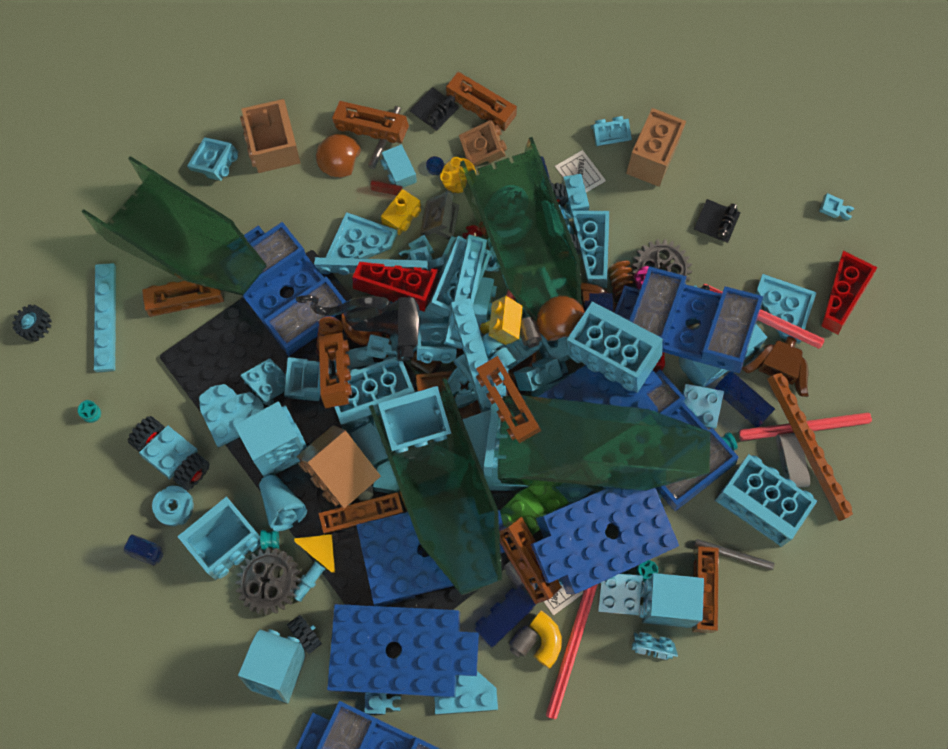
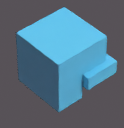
M288 357L284 397L319 401L320 362Z

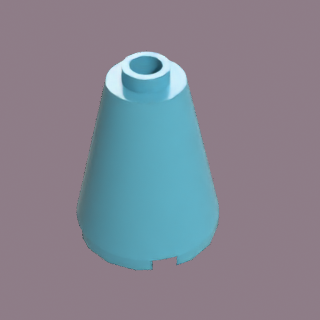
M269 474L261 479L259 487L269 526L274 531H284L293 527L292 523L296 520L298 522L302 521L307 514L304 503L276 475Z

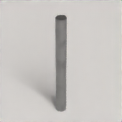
M395 106L392 113L399 114L401 108ZM379 140L368 165L369 168L375 169L387 140Z
M696 539L694 544L695 547L719 548V554L769 570L774 568V562Z

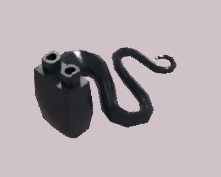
M301 295L296 297V301L299 303L312 301L310 308L316 314L325 316L344 314L346 323L354 330L388 334L392 351H396L397 361H409V358H413V349L418 346V333L421 321L419 305L415 298L400 297L390 304L389 300L384 297L365 296L353 298L338 306L321 307L318 306L319 298L316 296Z

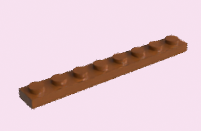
M782 373L767 378L837 519L841 521L853 515L851 504L845 499L843 489L836 481L833 469L824 457L823 449L818 446L815 434L809 428L806 416L797 404L796 396L791 393L788 387V380Z

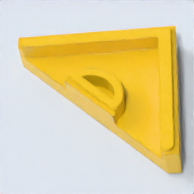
M332 534L294 538L296 544L331 573H335Z

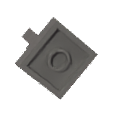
M447 191L426 201L420 234L428 236L436 233L449 240L451 236H454L459 205L452 202L453 193Z

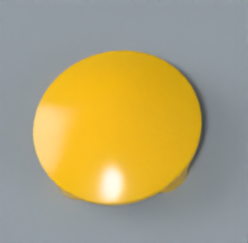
M453 157L444 166L440 179L447 190L453 193H462L470 189L474 184L476 169L469 160Z

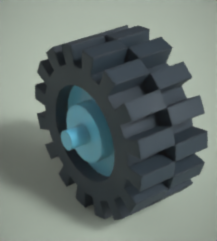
M31 304L28 305V308L26 306L22 307L23 311L18 310L19 315H15L16 321L12 322L15 325L13 330H15L16 334L30 342L34 340L39 341V337L42 339L45 337L44 333L48 334L47 328H51L49 323L52 320L46 311L37 305L32 306Z
M300 614L287 624L308 654L322 645L319 638L313 632L315 629L314 625L310 627Z

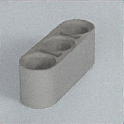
M795 433L777 435L776 442L784 478L795 482L798 488L809 487L810 476L804 451Z

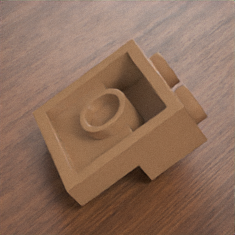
M490 120L459 135L466 158L474 167L486 161L492 163L506 156L504 151L507 150L505 142L500 140L499 136L502 135V132L498 125H495Z

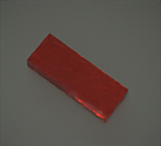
M371 180L370 184L371 191L396 196L403 189L402 186Z

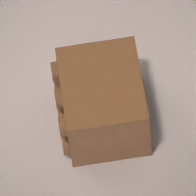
M284 99L242 108L243 116H240L248 146L247 150L252 166L257 167L258 173L300 164Z
M652 108L632 151L626 174L660 187L679 144L686 121Z
M334 425L296 456L300 460L298 465L305 473L308 472L312 476L310 478L316 487H320L324 491L322 494L327 501L332 502L335 506L340 505L343 508L347 507L381 477L346 430Z

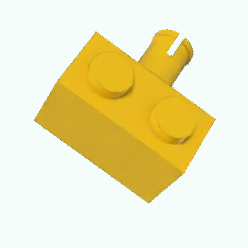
M402 189L381 215L382 225L397 230L400 236L403 231H407L412 219L419 216L421 212L420 200Z
M507 296L492 302L491 318L489 321L480 324L481 333L484 335L489 333L488 336L504 345L518 340L520 336L522 305Z

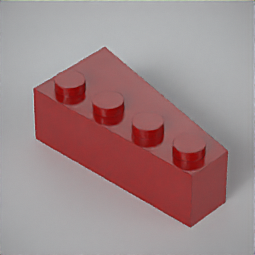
M843 250L821 327L839 335L878 267Z
M359 262L352 277L353 289L377 297H384L392 302L400 297L415 298L419 305V310L425 312L437 282L438 269L428 271L418 267L408 269L398 265L389 267L384 264Z

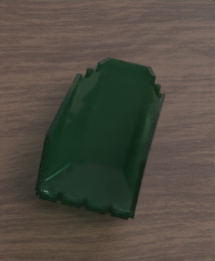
M530 137L524 152L512 156L513 163L510 162L509 158L494 162L496 169H493L492 164L477 168L479 175L476 176L475 171L471 170L468 172L465 162L461 161L458 175L464 194L484 238L487 240L489 249L507 288L530 317H533L534 321L537 322V314L541 306L553 297L567 296L577 300L581 305L582 300L580 259L533 137Z
M131 156L128 159L141 179L142 184L135 190L138 196L136 197L132 194L123 204L126 210L120 208L111 218L114 222L113 224L109 221L106 224L85 209L81 211L94 230L107 242L187 282L243 296L267 267L243 233L236 227L233 220Z
M445 378L442 379L440 396L451 434H448L445 440L436 442L434 439L427 441L428 444L416 448L414 445L408 446V451L395 453V450L391 451L389 448L380 414L376 415L373 405L369 406V411L377 437L419 543L460 594L464 595L502 580L499 512L448 381Z
M511 395L503 396V400L512 416L519 415L521 412ZM521 395L541 431L519 443L517 439L512 440L506 429L510 427L507 422L500 421V435H507V438H499L498 455L506 456V459H498L497 474L498 479L503 484L648 491L710 473L711 432L650 409ZM521 413L524 420L528 422L529 420L526 417L525 413ZM515 418L512 419V421L514 422L515 426H518V423H517V421L515 420Z

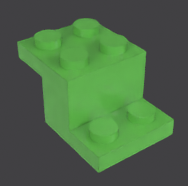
M543 473L528 488L516 494L500 510L503 525L522 517L532 536L540 531L536 517L569 502Z

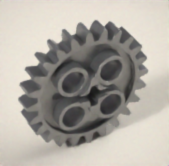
M657 239L655 245L649 241L648 247L643 245L641 247L642 251H637L636 254L638 256L633 258V261L636 263L631 265V268L636 270L631 274L634 275L639 268L645 267V264L659 269L671 259H674V262L668 265L664 271L671 272V267H674L678 270V274L687 276L692 273L691 270L687 269L692 266V263L686 262L690 257L683 256L686 250L680 252V245L673 247L674 241L668 245L666 239L660 244V241ZM659 253L665 254L667 260H662L659 257ZM687 276L686 282H689L691 278Z
M267 548L266 553L260 549L259 556L252 553V560L246 558L247 565L240 566L244 570L243 573H237L241 580L235 582L241 585L236 592L242 593L239 600L245 601L243 605L250 607V611H256L260 615L263 612L266 615H270L271 611L278 614V607L285 610V603L291 605L290 597H297L293 592L294 590H300L296 583L301 581L300 578L296 577L301 572L294 569L298 564L292 562L293 557L287 556L286 552H280L276 548L273 551ZM264 565V566H265V569H264V571L260 574V573H259V570H260V568ZM283 569L282 576L278 578V572ZM259 585L258 592L254 594V588ZM277 589V595L272 598L273 591Z

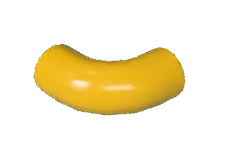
M541 610L529 627L541 637V646L534 654V658L550 669L561 651L562 636L558 625Z

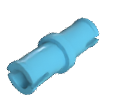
M315 561L306 575H302L300 578L301 582L298 584L300 590H294L293 592L297 595L296 600L302 601L310 588H314L316 580L326 569L319 562Z

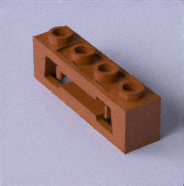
M457 72L446 86V96L452 95L455 98L454 102L462 105L465 110L474 112L482 120H491L504 131L516 117V105L460 72Z
M339 101L332 117L335 127L340 131H350L357 135H367L374 139L380 138L391 143L397 142L402 144L409 127L405 115Z
M207 274L201 278H188L182 282H168L166 285H153L147 289H142L145 311L150 317L224 302L221 281L217 274Z
M342 333L319 337L320 393L325 408L349 404V396L352 395L351 385L348 383L351 380L349 368L347 369V366H350V358L347 354L350 348L348 340H344ZM329 356L331 361H336L339 383L337 379H332V365Z
M498 356L476 368L479 373L476 378L482 387L486 385L489 391L486 395L491 404L496 403L499 410L496 413L502 422L506 421L510 428L506 430L512 440L517 439L521 443L541 431ZM500 372H501V374L503 375V377H504V379H505V380H503V381L501 380L500 376L498 375V373H500ZM492 379L496 386L501 383L505 384L520 412L525 413L529 420L528 422L524 420L521 413L515 417L512 416L495 386H492L489 380ZM515 418V420H516L517 423H518V426H515V424H514V422L512 421V419Z
M397 492L348 505L345 508L341 507L319 513L323 533L327 534L357 526V524L402 514L403 510Z
M519 517L507 522L495 532L497 539L534 603L537 604L551 599L562 586L558 579L546 583L531 546L536 541L523 518ZM510 537L513 541L510 546L516 545L517 549L511 550L505 538ZM531 583H537L538 587L534 590Z
M698 546L693 551V577L704 578L703 619L692 627V632L714 633L718 631L719 548Z

